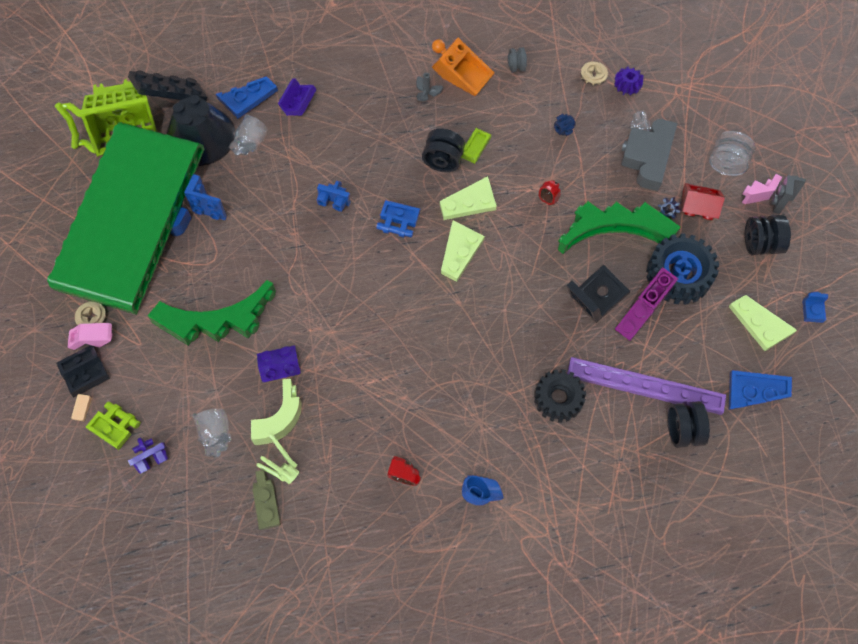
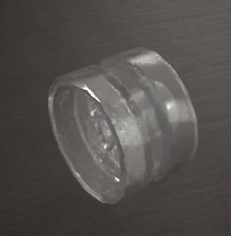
M736 131L723 132L716 139L709 157V163L714 170L727 176L742 175L749 168L755 151V143L746 134Z

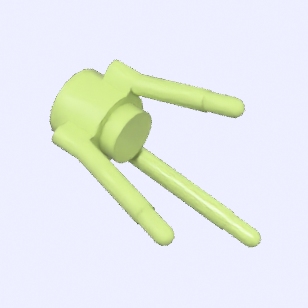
M270 433L269 437L289 464L284 463L279 467L269 459L261 456L260 459L276 471L260 463H257V467L276 476L282 482L285 481L290 484L299 474V471L296 469L298 464L290 458L278 440Z

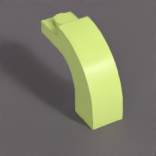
M283 379V403L280 410L269 418L251 420V440L254 445L272 443L273 441L269 437L270 433L279 440L286 436L296 425L301 414L302 403L300 398L297 397L296 385H293L291 379Z

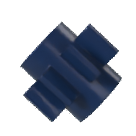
M567 114L557 116V121L554 123L555 131L559 135L568 136L572 134V129L576 126L574 118Z
M672 197L670 201L668 198H664V204L658 205L661 208L660 213L667 218L672 216L675 219L677 217L676 213L682 212L679 209L681 202L677 203L675 197ZM668 205H671V209H673L671 212L667 207Z

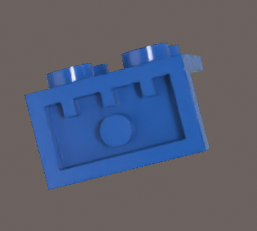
M193 174L184 192L192 211L198 215L210 216L215 220H226L227 216L221 200L208 196L200 176Z

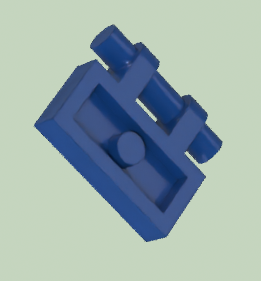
M385 200L380 219L386 221L385 224L378 222L377 229L382 230L383 233L398 234L399 237L405 238L406 236L412 238L414 231L407 228L408 226H416L420 209ZM392 222L401 224V227L392 226Z

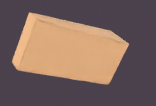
M77 395L71 417L72 420L85 421L92 401L90 396Z

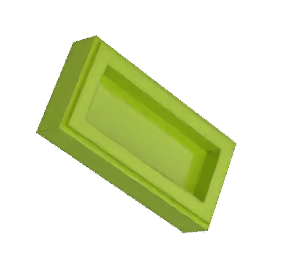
M476 128L467 141L461 158L476 164L490 141L491 134Z

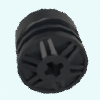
M786 216L749 217L744 231L745 245L748 253L751 256L765 255L767 253H786L791 241V229Z

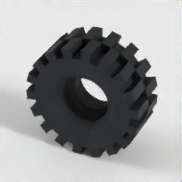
M558 369L553 370L552 374L549 371L545 374V377L542 376L535 390L534 402L535 405H538V412H543L542 416L544 418L549 416L550 421L558 419V423H562L563 419L566 422L570 421L571 417L575 418L580 413L586 400V391H584V383L580 384L581 379L578 376L574 378L573 372L570 371L568 375L566 370L562 369L561 373H558ZM555 390H562L567 394V400L564 403H557L553 400L552 393Z

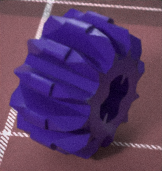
M628 66L625 69L621 68L615 75L614 87L617 88V92L622 91L623 95L626 93L630 96L633 93L637 94L643 86L644 75H641L640 70L636 71L635 67L632 69Z

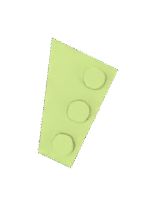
M488 176L440 201L444 220L493 211L497 207Z
M453 220L441 274L457 282L481 246L485 236Z
M747 295L734 301L729 306L764 351H767L797 331Z

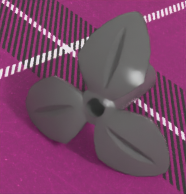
M427 72L423 74V78L418 76L416 79L417 89L423 91L416 96L419 101H427L429 99L428 94L435 97L443 90V86L440 85L430 88V74Z

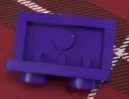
M292 78L278 105L286 115L302 116L317 89L314 85H300L295 78Z
M295 345L257 354L258 369L262 382L295 376L301 373Z

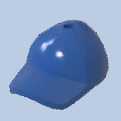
M474 475L467 476L464 479L462 496L468 503L481 506L490 501L502 500L504 498L499 483L496 480Z

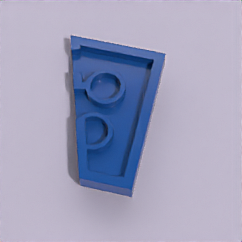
M730 371L728 410L792 396V377Z

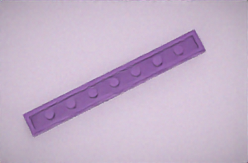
M573 357L570 359L567 374L569 375L570 371L573 372V377L576 378L578 376L581 379L580 381L670 403L681 402L685 406L691 401H702L707 412L720 415L724 413L726 394Z

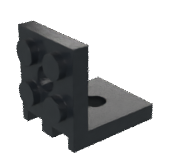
M602 265L579 287L573 280L566 285L571 298L596 323L630 293V290L605 265ZM600 287L608 289V293L604 296L599 295L597 291Z

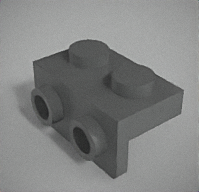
M787 175L776 194L773 195L771 205H774V213L780 214L788 201L795 199L804 186L806 179Z

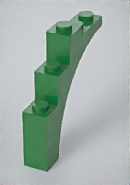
M587 201L583 206L580 205L576 209V217L569 229L570 231L567 234L564 233L558 240V251L565 254L572 246L582 240L605 233H629L661 243L666 237L669 240L671 235L676 234L677 236L681 226L646 202L641 207L637 206L631 212L616 201L612 207L609 205L603 212Z
M266 280L257 291L246 299L229 307L204 312L185 311L159 301L147 316L152 324L188 346L198 338L200 331L217 342L226 337L229 328L249 339L259 328L260 323L257 316L262 314L264 306L268 301L274 298L276 290L274 284Z

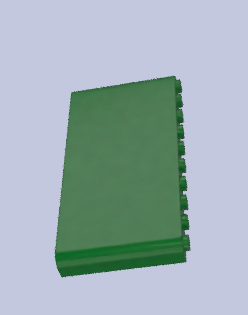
M122 122L115 125L113 134L106 144L105 152L99 160L98 168L92 175L91 184L85 191L84 200L78 207L76 218L70 225L69 234L63 241L62 250L55 259L54 268L48 275L47 282L49 287L61 293L137 315L186 196L184 192L192 175L195 174L204 152L203 145Z

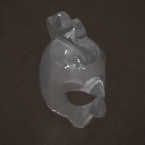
M245 114L236 132L233 133L234 141L229 145L230 150L235 155L240 153L247 155L250 151L254 152L267 136V127L257 118Z
M210 409L198 414L193 413L192 417L195 420L198 433L197 440L205 446V455L208 457H219L221 451L227 450V442L231 441L229 420L225 410Z

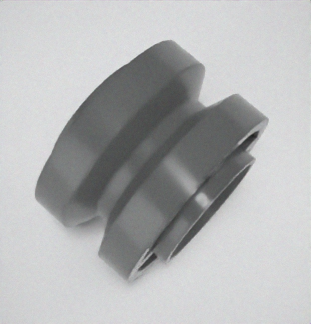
M519 47L518 51L515 48L509 49L508 66L511 73L516 72L517 69L520 72L526 71L527 55L524 47Z

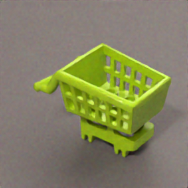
M124 79L123 84L104 87L102 83L99 87L93 85V94L85 95L81 110L72 103L62 104L58 102L55 104V108L66 120L72 134L71 147L77 149L78 146H84L90 152L95 153L96 157L104 154L106 147L101 148V143L106 142L107 144L111 138L110 131H113L114 126L119 122L133 126L141 125V128L157 132L146 95H139L131 81L128 82L127 79ZM66 109L82 118L91 142L85 139L79 140V132L73 117ZM106 132V137L101 138V133Z

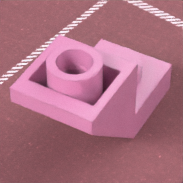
M775 174L773 179H768L765 185L755 180L752 186L748 185L742 194L745 196L742 203L749 204L769 200L782 177Z
M79 324L69 331L68 348L76 350L84 344L98 348L104 346L112 339V324Z

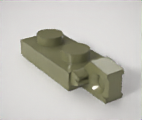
M264 470L255 471L257 483H253V495L259 529L264 530L281 526L272 480H267Z

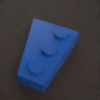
M266 76L251 81L244 87L238 89L237 87L231 88L230 92L224 94L222 92L217 93L216 97L239 119L276 93L278 88Z

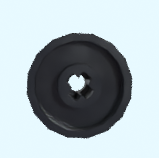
M444 128L434 129L428 134L426 146L422 152V160L427 166L436 171H456L460 166L461 156L465 149V141L463 137L452 130Z
M691 401L686 406L681 402L669 405L667 424L669 436L674 447H688L690 443L693 446L706 445L709 441L710 425L707 410L702 401Z

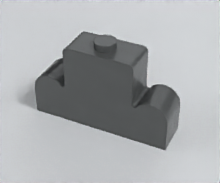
M657 119L653 122L650 131L632 128L628 140H624L621 151H624L621 165L639 170L636 178L639 186L654 191L659 190L663 181L677 123Z

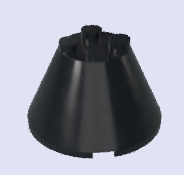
M192 95L174 104L173 113L166 131L167 135L203 145L204 152L198 166L209 165L222 159L231 150L236 136L234 124L229 116L201 99L198 95Z

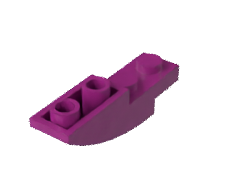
M662 267L615 330L631 341L668 295L678 278Z

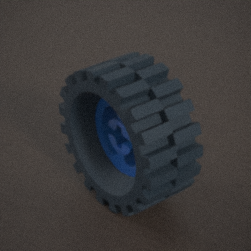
M681 233L679 238H677L676 234L670 236L669 240L666 237L656 246L646 269V272H648L647 281H652L662 267L670 272L669 265L673 263L675 265L671 274L678 278L673 288L665 297V301L669 302L671 298L674 299L673 304L678 305L681 300L684 305L689 304L691 300L693 303L697 302L700 297L703 298L714 283L719 272L717 270L719 261H715L717 258L716 252L710 253L712 247L710 245L706 247L703 245L705 242L703 239H700L698 242L695 240L696 236L694 235L686 238V234ZM692 271L693 278L686 280Z

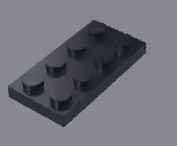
M140 70L136 72L129 71L128 78L139 95L178 100L198 95L201 99L207 101V95L193 78L184 79L175 75L163 76L159 73L148 74Z

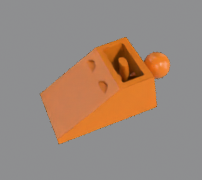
M457 38L447 49L445 48V43L440 39L432 43V50L435 53L442 54L432 68L443 79L473 96L478 94L495 73L460 38Z

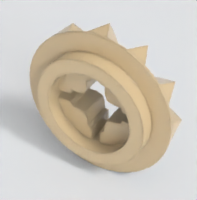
M588 62L581 69L582 79H585L586 83L590 82L592 85L595 83L600 85L606 81L608 70L599 62ZM594 70H595V73H596V76H595V77H593V74H592V72H593Z
M96 302L82 304L75 313L77 325L103 323L106 318L105 308ZM91 313H93L95 317H92L89 321L87 316H91Z

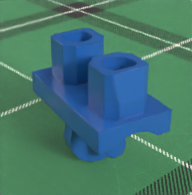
M336 181L334 185L329 184L328 186L319 184L317 187V203L325 207L328 201L334 202L333 208L342 212L344 207L349 206L351 200H349L350 193L346 192V188L341 187V181Z

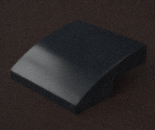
M92 345L56 363L73 398L110 379L95 347Z

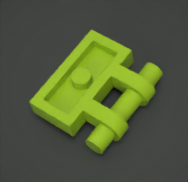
M107 402L104 408L108 412L104 415L98 411L86 428L119 450L131 436V433L126 430L128 426L137 429L140 426V422L136 420L133 414L124 412L118 404ZM114 417H119L122 421L117 424L113 419Z

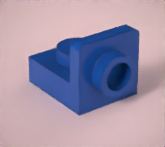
M811 292L803 299L804 321L823 323L826 320L824 302L828 299V294Z

